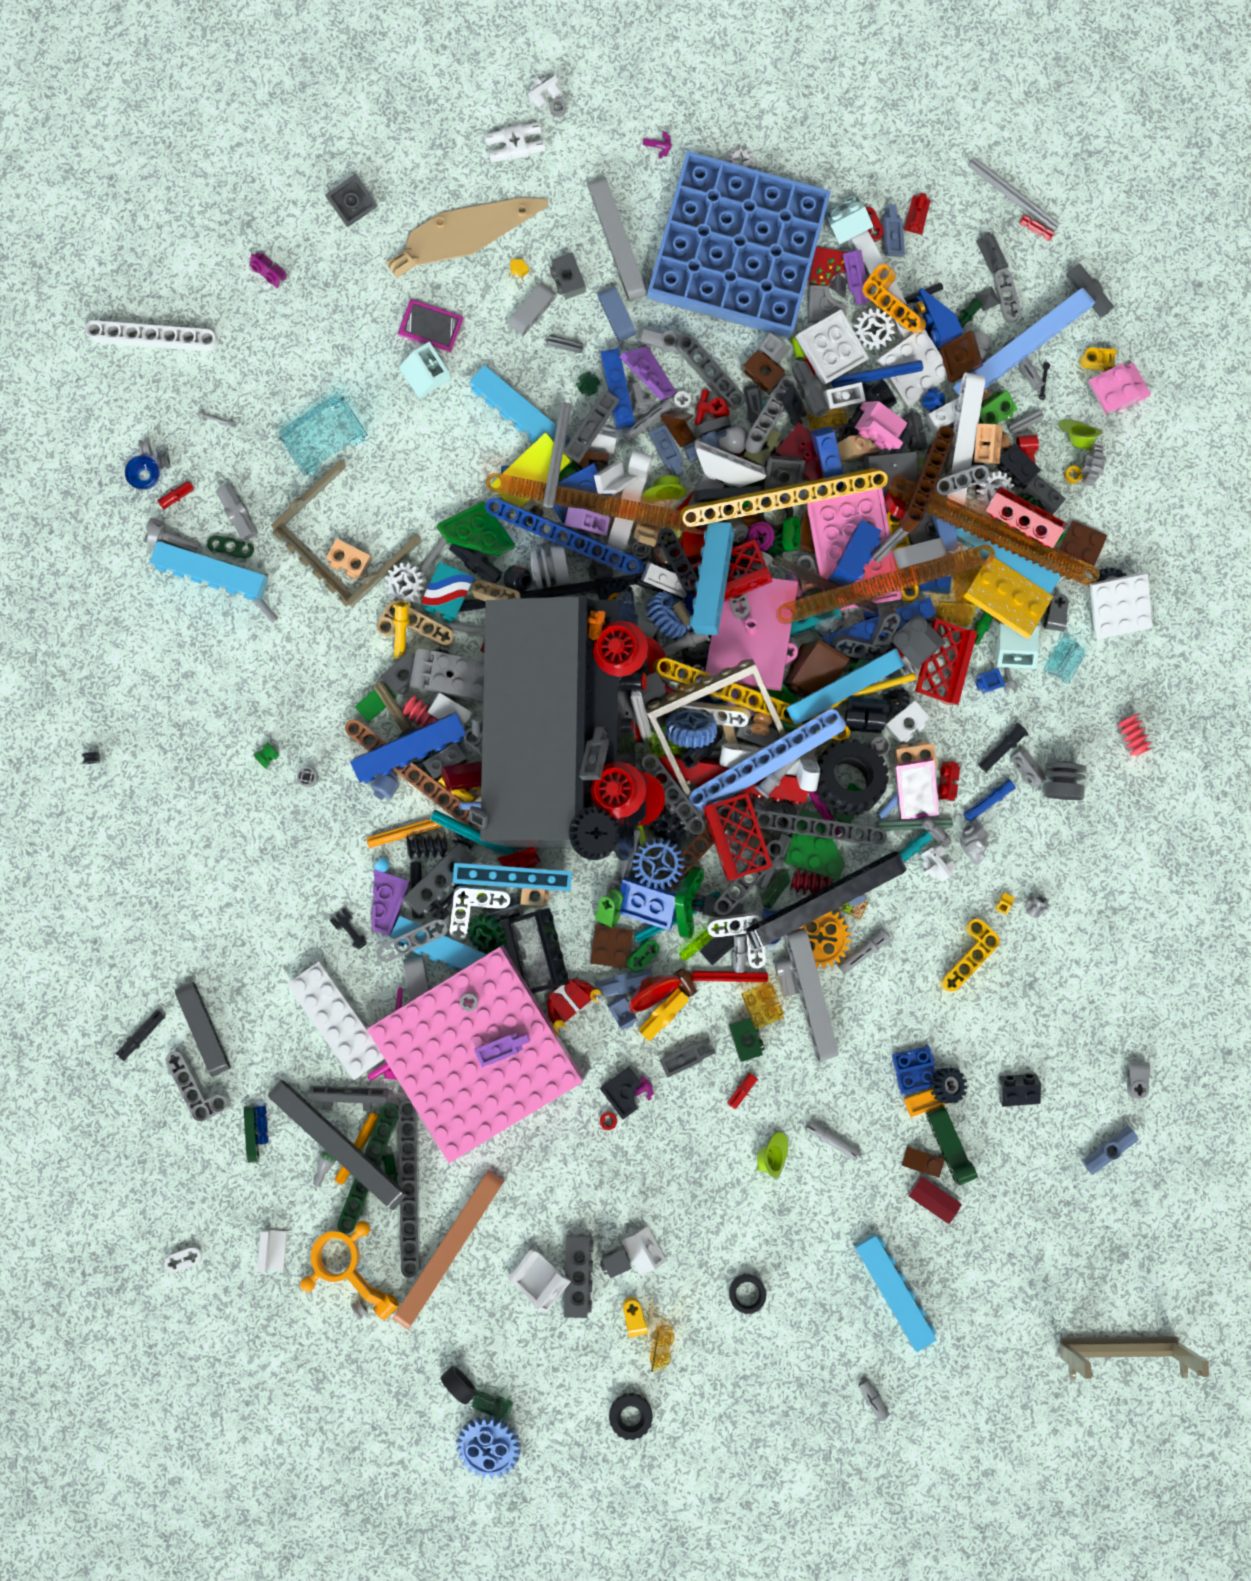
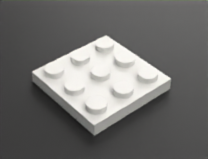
M842 309L795 336L823 386L869 359Z
M925 329L919 334L912 333L876 359L881 368L918 360L923 362L924 369L921 372L888 378L906 407L920 399L928 392V389L935 388L947 379L942 356Z
M1146 572L1090 583L1094 635L1096 639L1152 628L1149 582Z

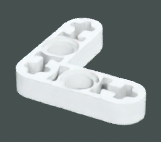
M458 886L453 895L449 927L450 937L455 941L465 939L468 930L470 906L505 908L510 903L509 893L504 889ZM462 891H465V894L468 895L464 896V904H460V895H458ZM484 892L488 897L485 901H479L476 898L477 895ZM490 893H493V898H492V899H493V902H490V900H491V895H490ZM504 895L505 899L500 903L496 898ZM458 909H463L466 915L458 918L455 912ZM457 923H461L460 928L462 932L459 935H456L454 932L457 930Z
M757 913L714 917L708 920L706 928L713 937L745 933L748 963L753 968H761L765 964V946L755 949L750 944V939L746 933V929L751 926L750 922H752L753 918L758 922L762 920ZM734 920L740 922L737 929L730 928V923ZM717 923L718 926H726L727 930L724 927H718L717 931H714L713 927ZM753 950H756L757 955L759 956V959H757L756 963L752 960L755 958V952Z

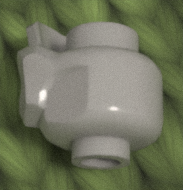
M968 824L963 829L960 846L969 855L972 862L978 865L986 856L983 851L989 846L987 841L988 833L981 824Z

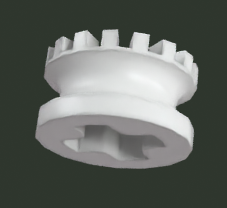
M685 391L676 393L674 397L676 408L684 410L689 407L691 402L689 393ZM681 396H683L685 400H688L684 402V405H682L680 401H677L680 399Z

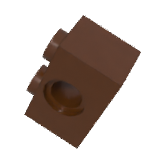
M759 350L742 367V372L759 385L769 396L776 389L780 380L786 376L785 370L780 365H775L766 353ZM766 368L770 373L765 375L760 370Z

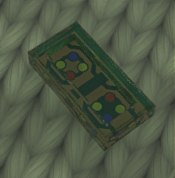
M782 868L760 898L765 908L770 909L791 882L787 870Z

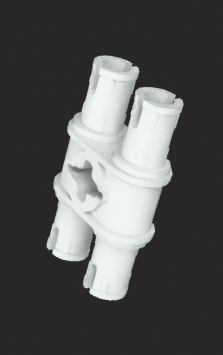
M539 122L527 125L518 123L516 126L502 127L500 131L485 133L487 146L501 142L506 145L503 149L489 151L491 164L503 160L512 162L514 159L528 158L529 154L545 152L543 139L529 143L524 141L527 136L541 134ZM513 138L517 142V147H515L514 143L512 142Z

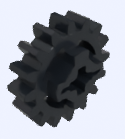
M663 809L658 818L649 823L651 824L649 828L655 831L653 834L659 839L663 838L665 843L667 840H670L672 846L673 844L679 845L686 838L685 834L687 831L684 829L686 826L680 823L681 819L675 813L673 815L670 814L668 809L666 812Z

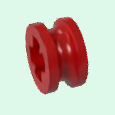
M611 1112L602 1114L600 1117L601 1127L605 1130L614 1129L617 1125L615 1114ZM608 1115L610 1116L609 1118L612 1116L614 1119L612 1126L609 1127L607 1126L608 1124L606 1126L603 1124L605 1116Z

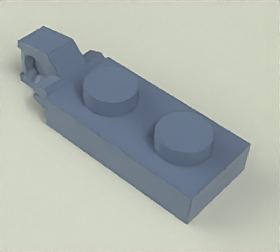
M889 204L885 207V214L882 220L885 256L902 257L905 255L903 221L900 215H897L896 204Z
M666 425L650 431L648 435L667 470L672 469L675 476H682L683 470L680 466L683 464L682 456Z

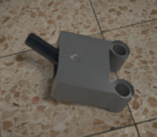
M906 428L898 437L903 442L899 449H891L889 453L863 456L864 470L878 468L887 475L888 482L882 487L883 494L888 493V491L902 492L900 496L905 505L908 503L907 499L911 495L918 477L916 451H903L911 434V431ZM880 474L874 476V483L880 480Z

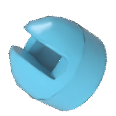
M383 856L373 867L380 872H386L390 867V862Z

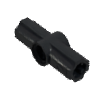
M451 544L449 551L463 561V564L469 570L472 569L473 573L479 574L487 582L496 584L501 578L503 572L489 562L482 552Z
M718 726L716 738L708 746L703 745L702 748L695 747V749L689 747L681 755V762H683L685 767L691 769L704 757L709 758L712 755L714 746L722 738L723 732L720 731Z

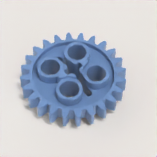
M484 1415L482 1421L478 1416L475 1422L469 1420L468 1425H464L462 1431H460L456 1442L458 1445L456 1452L460 1453L458 1459H464L463 1466L469 1465L468 1472L473 1469L476 1470L475 1476L482 1473L483 1479H485L486 1474H489L491 1479H493L494 1474L501 1478L502 1472L507 1475L509 1469H514L521 1453L519 1449L521 1442H517L519 1435H513L515 1428L508 1429L509 1423L503 1425L502 1418L497 1422L494 1416H492L491 1420H488L486 1415Z

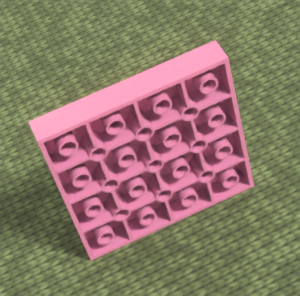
M503 945L367 1028L448 1163H451L584 1081L583 1075L580 1073L574 1060ZM466 993H474L479 999L478 1006L472 1011H465L461 1008L460 999ZM466 997L465 999L467 1001L464 1002L465 1005H470L471 1007H473L474 1004L472 1003L475 1002L474 999H469L468 997ZM517 1033L518 1037L529 1034L531 1041L522 1045L523 1050L519 1051V1053L481 1067L474 1050L475 1048L509 1034Z

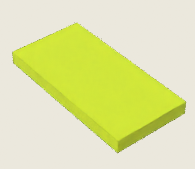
M544 433L491 484L504 500L523 508L546 486L554 445L552 438L547 433ZM564 454L562 456L560 472L571 462Z

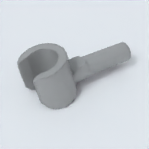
M1005 667L1007 677L1005 693L1009 694L1011 688L1015 694L1018 684L1012 680L1009 667Z

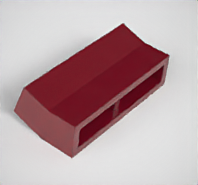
M482 761L444 766L441 777L444 780L447 791L480 787L482 783Z
M922 1176L918 1177L908 1192V1197L947 1224L951 1223L962 1206L960 1202Z

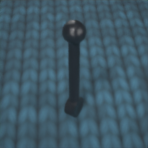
M1045 362L1042 366L1044 369L1042 381L1045 384L1042 386L1041 393L1038 396L1040 400L1046 398L1045 386L1047 371L1050 368L1048 362Z

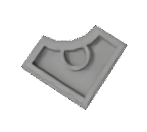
M809 285L808 323H818L841 309L846 317V305L838 303L832 298L828 286Z

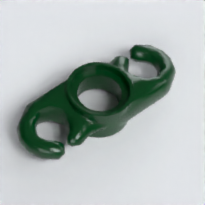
M215 535L207 541V548L210 551L214 550L212 542L214 540L219 541V546L215 548V551L225 553L228 556L246 559L254 553V547L251 543L247 544L249 552L246 554L242 553V547L246 543L236 541L234 538ZM229 542H233L236 545L235 550L232 552H228L225 549L226 544Z

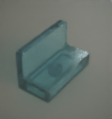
M1062 637L1043 670L1058 676L1065 684H1069L1084 659L1086 651L1078 642Z

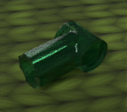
M477 1390L471 1407L490 1415L491 1418L494 1416L496 1421L502 1418V1423H506L514 1403L508 1399L505 1401L503 1397H494Z

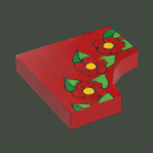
M816 247L809 285L828 286L830 280L836 274L846 273L843 254L849 252Z

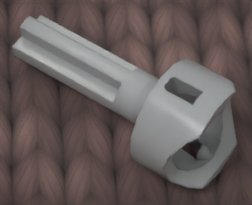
M155 518L149 519L146 525L147 534L143 539L144 542L155 546L157 541H163L190 552H197L198 544L165 531L166 523Z

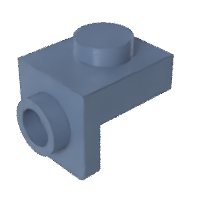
M624 995L607 1004L621 1030L630 1028L638 1021L635 1014L630 1011L629 1004Z

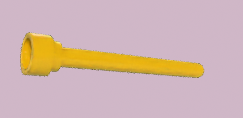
M910 673L869 685L851 696L858 697L914 681L916 674ZM841 701L832 705L829 708L837 707L838 704H841Z

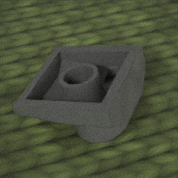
M356 174L325 194L329 204L334 208L346 227L351 226L378 207Z
M785 456L768 457L765 469L766 477L760 480V486L763 487V490H769L801 483L805 460ZM783 493L780 496L788 497V494Z
M920 615L912 618L891 640L895 647L917 669L942 645L946 644Z

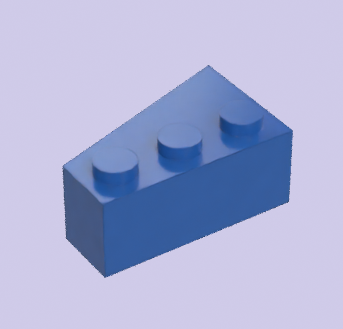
M861 520L848 540L841 558L838 559L835 570L827 580L846 590L857 579L860 581L866 571L863 569L865 564H869L873 557L871 553L873 547L876 549L881 541L879 535L882 530Z

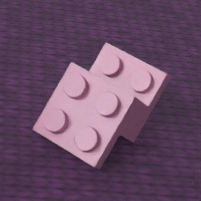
M1134 362L1127 366L1122 363L1088 381L1105 414L1114 410L1117 413L1151 395Z
M879 401L863 402L860 409L864 411V414L855 426L860 431L859 434L866 439L870 438L874 441V446L881 450L899 449L903 442L898 437L904 430L907 422Z

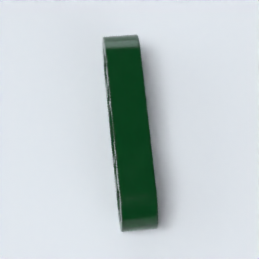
M244 1106L248 1163L259 1162L260 1159L258 1134H256L258 1132L256 1106Z

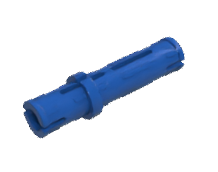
M1007 779L996 789L993 788L987 796L970 809L963 812V815L971 823L998 801L1001 802L1003 797L1016 789V786L1010 779Z

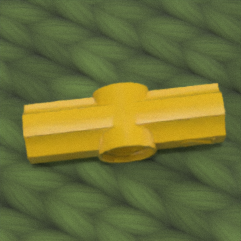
M677 988L665 1002H662L651 1013L650 1018L639 1027L638 1031L650 1042L663 1027L665 1028L677 1016V1012L690 999Z

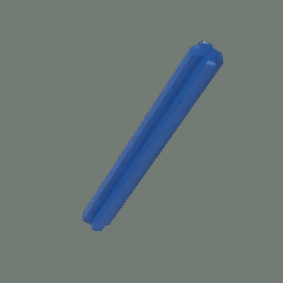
M918 360L839 376L832 380L831 384L833 388H838L860 382L865 383L921 372L924 366L923 362Z

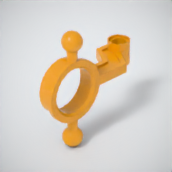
M359 1221L355 1225V1231L350 1236L340 1231H331L321 1235L315 1241L311 1250V1264L315 1272L311 1276H305L301 1279V1289L305 1292L312 1291L319 1278L329 1282H338L347 1278L366 1301L375 1304L373 1310L380 1319L386 1320L400 1306L398 1300L390 1293L385 1295L381 1290L370 1286L356 1269L360 1260V1251L356 1240L369 1234L370 1224L367 1221ZM333 1238L343 1240L351 1251L350 1264L340 1274L328 1271L322 1262L323 1247Z

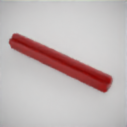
M692 971V980L768 982V973Z

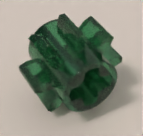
M591 372L581 374L578 377L579 382L576 383L581 394L585 393L586 396L595 394L598 391L597 386L601 385L598 376L592 375Z

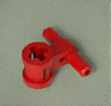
M702 389L700 400L696 405L695 410L697 413L694 422L696 426L702 424L704 413L713 414L715 419L724 416L729 417L730 410L722 398L717 397L707 402L708 389Z

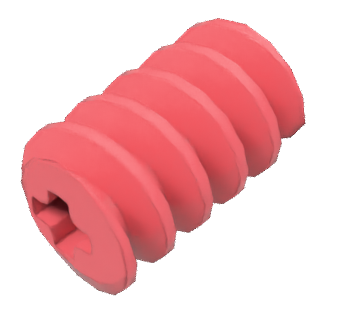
M417 694L413 695L402 708V710L404 709L403 714L405 716L409 715V720L416 719L414 723L416 726L421 724V727L438 720L427 713L428 703L422 706L423 699L416 701Z
M1139 713L1122 719V722L1118 724V728H1125L1121 731V735H1128L1124 738V742H1131L1127 745V749H1134L1130 752V756H1136L1154 749L1148 748L1152 743L1151 741H1145L1149 735L1142 734L1146 728L1139 727L1143 721L1136 720L1140 715Z

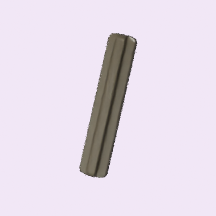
M383 681L374 684L375 691L402 732L411 729V724Z

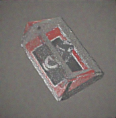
M839 615L818 621L813 631L826 635L833 633L837 627Z

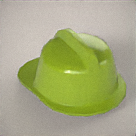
M1063 419L1058 423L1061 430L1069 433L1071 444L1079 449L1090 451L1093 444H1095L1096 438L1102 434L1101 429L1076 420Z
M664 475L657 478L653 483V487L647 489L641 497L643 501L649 503L677 500L683 498L687 490L681 486L678 476Z
M776 1132L771 1137L768 1145L762 1147L757 1153L756 1169L760 1172L768 1173L773 1178L780 1176L788 1155V1139L784 1133Z

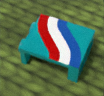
M439 562L422 598L421 605L424 607L423 610L430 614L435 612L441 614V618L448 622L452 620L457 622L459 610L471 585L475 582V578Z

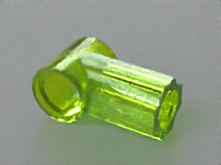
M657 734L652 735L649 738L651 753L659 758L665 756L666 753L662 745L655 747V745L661 744ZM665 736L673 754H683L688 749L685 746L679 747V744H673Z

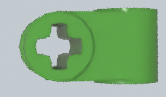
M611 889L607 892L606 896L599 900L598 910L595 915L596 921L611 928L616 926L620 918L623 895L619 890Z

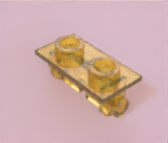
M839 408L828 411L827 416L824 414L821 417H816L811 412V414H807L809 431L846 424L847 413Z

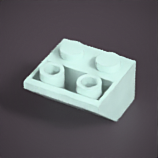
M858 195L848 197L845 202L833 205L825 212V216L839 244L874 227Z
M430 341L414 350L399 366L419 399L451 380L449 371Z
M1000 622L995 650L997 667L1036 669L1039 652V624H1037L1032 635L1027 639Z

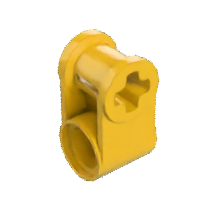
M1090 347L1081 355L1079 363L1084 369L1106 372L1116 367L1115 355H1117V350ZM1087 355L1091 356L1093 361H1089Z
M635 1297L626 1298L623 1302V1311L629 1338L647 1334L648 1330L639 1300ZM630 1304L634 1305L635 1311L631 1312V1310L628 1309L630 1308Z

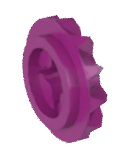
M766 522L754 523L749 528L746 543L754 539L757 540L760 532L765 536L763 537V543L760 540L756 541L760 551H768V548L773 546V541L776 538L774 535L775 530Z

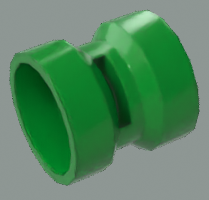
M268 742L263 745L262 750L256 751L253 754L265 769L270 766L272 760L280 757Z

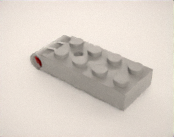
M417 648L409 687L483 702L484 662ZM447 671L452 673L451 678L447 677Z

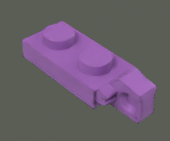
M855 250L845 253L843 258L849 291L855 296L856 305L868 303L869 298L863 293V285L867 278L862 251Z
M517 1033L479 1046L474 1050L481 1067H485L519 1053V1051L523 1050L522 1045L529 1043L531 1039L528 1033L519 1037Z

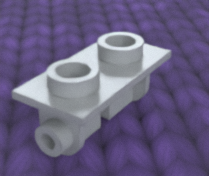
M1023 748L1010 758L1032 789L1046 780L1045 773L1038 764L1032 767L1031 764L1035 760L1028 750L1026 751Z

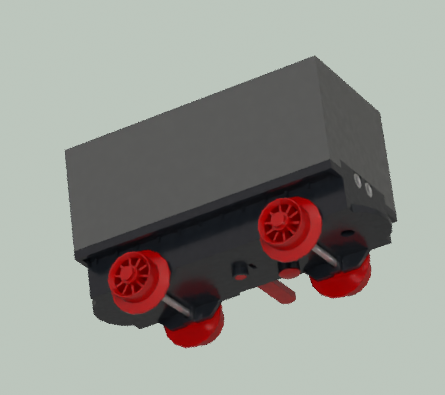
M621 591L615 600H591L587 596L486 600L481 808L487 810L488 825L486 830L480 827V840L514 849H530L533 847L534 849H573L569 839V827L573 817L584 808L598 807L610 812V815L616 818L615 822L619 826L618 833L620 835L618 836L619 843L615 846L614 853L620 860H627L632 847H634V829L637 826L651 823L662 812L665 803L663 786L651 774L640 772L635 768V742H643L639 728L635 726V713L630 696L633 690H646L647 676L654 673L653 663L657 659L666 658V653L658 642L646 637L641 628L637 626L638 615L635 613L634 602L628 591ZM590 611H604L605 624L602 625L601 634L596 641L589 638L590 623L588 618L590 617ZM661 662L660 664L662 672L666 671V663ZM596 727H603L608 733L609 745L601 780H582L579 775L587 741L594 737ZM595 829L591 832H585L586 834L594 835V839L596 836L603 834Z

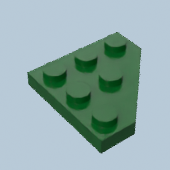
M484 501L438 523L436 526L446 542L496 556H501L515 548V543L497 518L487 513Z
M803 808L799 816L822 819L820 814ZM802 820L797 822L798 830L803 831L805 829V823ZM818 823L816 831L821 834L824 831V826ZM799 834L792 835L784 861L788 865L809 872H815L818 875L822 874L824 877L829 875L830 879L835 881L840 879L845 863L833 839Z

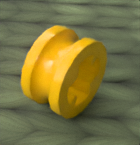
M1070 466L1064 473L1065 480L1070 484L1078 483L1083 476L1080 473L1081 468ZM1072 471L1078 474L1075 477L1076 479L1073 476H1069Z

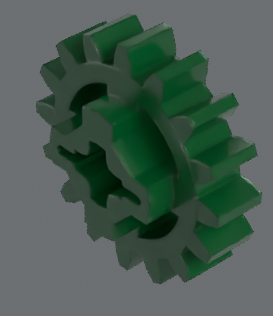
M482 913L478 916L476 915L467 925L469 927L467 933L471 934L469 940L474 941L472 945H477L478 951L483 949L485 954L494 951L502 945L504 946L507 943L505 941L507 935L503 934L506 929L500 927L502 922L497 923L496 917L494 916L491 919L489 914L485 916Z

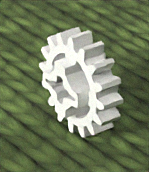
M873 308L869 309V314L864 311L862 313L864 317L857 318L860 324L854 326L858 328V331L855 332L856 335H860L858 340L864 341L863 347L869 344L870 350H873L874 345H876L877 350L881 349V344L886 347V340L892 341L893 338L890 334L896 332L891 330V327L896 325L895 323H890L892 317H886L887 313L885 311L881 314L880 308H877L876 313H874ZM877 316L881 317L886 323L882 324L879 322ZM868 319L869 323L867 327L863 328L865 321ZM874 324L879 327L883 326V328L876 331V334L875 332L867 331L873 328ZM884 330H887L885 337L882 339L881 334ZM868 334L869 336H871L873 342L868 340L865 337V335Z
M1001 471L989 472L988 479L978 484L981 487L976 490V492L980 493L977 500H981L979 505L983 506L985 511L999 487L1015 494L1014 491H1011L1014 484L1009 483L1012 478L1006 477L1007 473H1002Z
M400 563V566L394 565V571H388L390 577H385L389 581L388 584H385V587L390 589L387 591V594H393L392 600L408 601L409 603L411 601L417 602L416 596L422 597L423 595L420 591L426 589L422 586V583H425L426 580L421 579L424 573L418 572L419 567H413L411 563H407V565L406 563Z

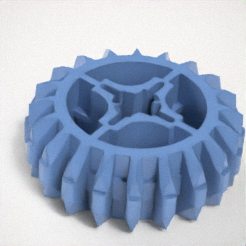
M663 591L655 594L647 603V616L650 617L649 621L658 627V632L663 633L664 637L668 636L669 639L674 638L677 640L685 636L686 632L691 631L693 627L690 624L684 627L678 615L673 613L674 609L672 607L682 601V599L677 598V595H672L670 592Z
M680 709L679 712L674 711L667 718L665 733L668 740L672 741L673 744H679V747L702 748L703 745L708 746L716 738L717 724L714 716L709 715L708 712L704 713L703 710L698 711L695 709Z
M652 838L651 845L647 840L644 841L646 848L641 845L638 846L639 850L642 851L641 853L634 852V855L639 857V859H632L633 863H638V866L632 867V870H639L635 877H643L640 880L641 884L645 880L648 881L646 884L648 888L651 883L654 884V889H657V884L661 885L662 890L665 889L664 883L672 887L671 879L676 883L678 882L675 874L682 876V872L677 870L678 868L684 869V865L679 864V862L684 861V857H677L682 851L674 852L677 845L673 844L672 847H669L670 840H667L666 844H662L663 838L659 839V843H656L655 838ZM662 848L657 857L645 855L651 849ZM667 851L674 859V868L665 862L664 858ZM663 855L661 864L665 867H659L654 873L655 864L652 861H657ZM642 860L651 865L652 871L650 876L645 874L642 868ZM663 870L671 873L665 879L655 880L656 874L659 871Z

